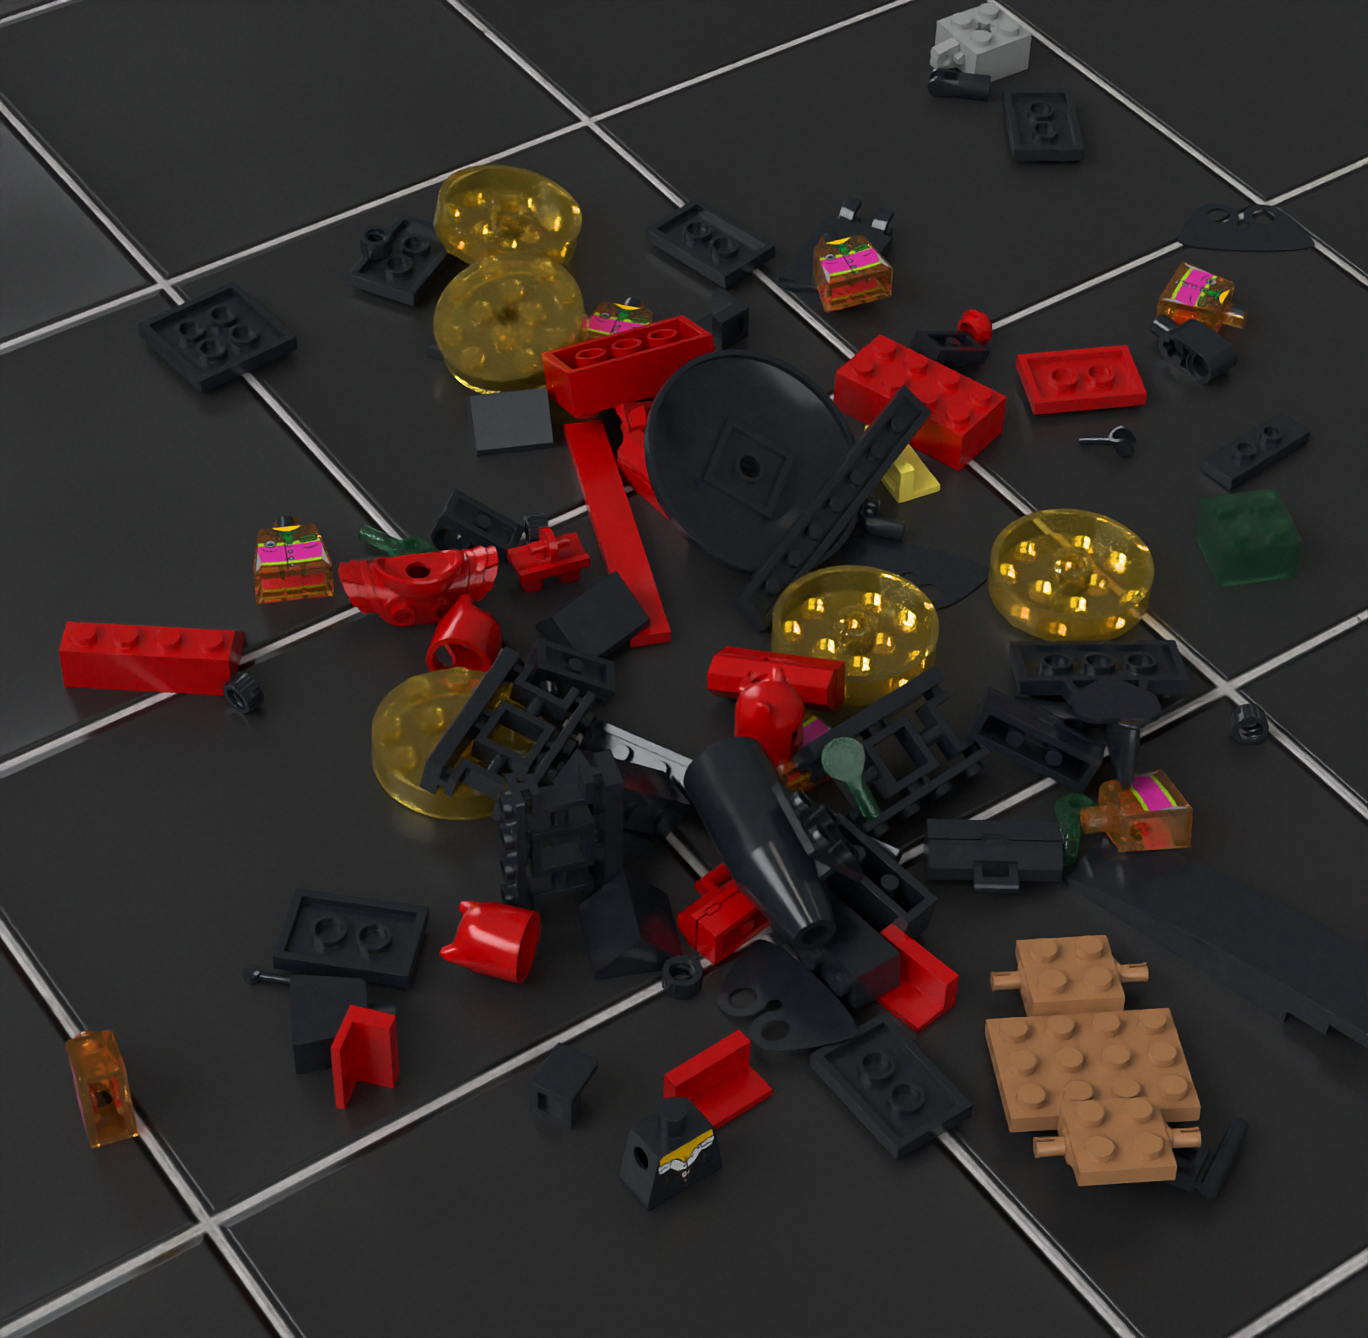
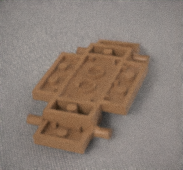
M1106 935L1016 940L1015 956L1018 963L1017 971H992L990 973V984L993 992L1019 989L1027 1017L986 1019L985 1036L1010 1133L1058 1130L1059 1136L1033 1138L1035 1158L1064 1156L1066 1164H1070L1074 1170L1078 1186L1175 1180L1177 1164L1172 1149L1200 1148L1201 1133L1198 1126L1170 1129L1166 1122L1197 1121L1200 1117L1201 1105L1170 1009L1158 1008L1124 1011L1125 994L1121 983L1148 982L1147 963L1119 964L1112 955Z

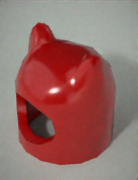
M466 593L460 596L454 606L438 622L426 655L429 671L437 680L447 686L460 690L477 688L499 656L502 646V634L499 623L490 613L475 606L473 597L470 594ZM444 645L453 659L452 666H444L438 661L436 650L440 646Z
M773 666L767 678L747 686L738 697L735 705L734 737H751L761 742L774 766L787 764L792 761L791 758L803 748L804 742L802 719L805 706L801 695L786 681L784 670L781 666ZM793 734H794L795 737H796V739L794 740L793 743H791V742H792V738H793Z
M466 900L460 902L458 911L463 917L459 922L456 938L453 943L442 947L439 955L446 961L462 966L476 974L522 984L532 968L539 943L541 929L539 912L495 901L479 902Z

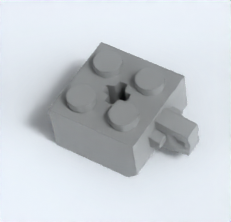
M992 1L937 21L935 46L931 48L930 65L935 69L957 67L964 73L991 76L992 82L1028 69L1032 35Z

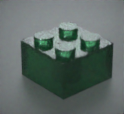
M1277 489L1200 498L1194 535L1218 587L1295 578L1303 541Z

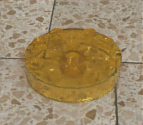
M491 164L472 166L459 170L443 182L438 193L433 223L435 232L447 252L474 266L478 272L486 274L533 261L539 269V278H542L546 274L565 266L574 256L582 227V213L574 198L564 188L547 177L518 167Z
M509 252L487 256L460 272L448 284L440 296L434 313L433 325L437 345L452 375L460 383L476 392L491 394L547 387L541 353L587 341L589 319L579 286L563 266L541 255Z
M1078 509L1042 510L1013 521L997 536L991 550L988 590L993 604L1012 626L1018 627L1028 634L1045 639L1046 641H1106L1120 637L1129 631L1146 613L1154 579V563L1144 542L1129 528L1109 517Z
M860 565L827 567L800 577L782 592L775 604L772 615L771 650L776 653L845 661V702L843 705H871L934 666L939 636V620L935 607L925 593L916 585L897 574L879 568Z
M453 667L413 676L394 688L380 703L372 722V765L380 784L402 805L418 813L447 820H471L492 815L496 800L461 783L453 797L444 794L446 788L442 786L435 795L419 787L426 760L485 677L486 672L469 670L464 667ZM512 683L510 684V686L508 687V689L506 690L502 698L499 700V702L497 703L492 712H494V710L497 708L501 700H504L522 710L525 709L524 706L509 699L513 686ZM502 725L491 739L523 757L527 756L535 742ZM474 739L452 770L455 769L462 757L485 768L486 763L470 756Z

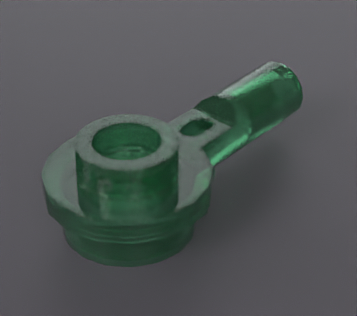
M366 525L359 532L358 538L360 541L387 551L388 555L392 557L434 552L431 543L422 538L409 537L399 540Z
M839 736L832 738L825 744L821 752L823 769L834 779L846 782L866 821L879 816L882 812L861 774L865 765V753L858 741L850 737Z
M1080 793L1062 795L1054 805V816L1057 821H1060L1061 832L1063 833V865L1071 866L1076 862L1080 836L1085 834L1081 825L1095 823L1098 815L1095 802L1088 796Z

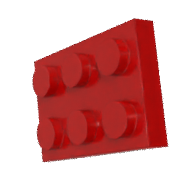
M1128 345L1017 354L1016 368L1034 415L1145 405L1147 392Z

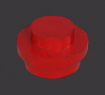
M970 309L963 314L962 319L958 322V330L967 331L983 345L989 342L992 338V323L988 316L974 309Z

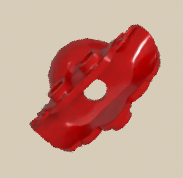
M491 545L485 548L483 546H476L472 549H462L461 551L449 549L442 550L441 552L414 553L390 558L387 556L377 557L372 561L367 559L361 561L351 559L349 563H339L338 573L343 589L353 606L358 607L365 614L377 612L390 625L404 627L438 623L454 606L457 599L466 593L473 597V601H480L493 587L498 572L499 558L494 546Z

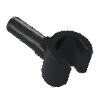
M1123 425L1113 429L1110 434L1079 436L1080 445H1113L1118 455L1122 457L1129 456L1134 452L1130 443L1137 441L1131 430Z

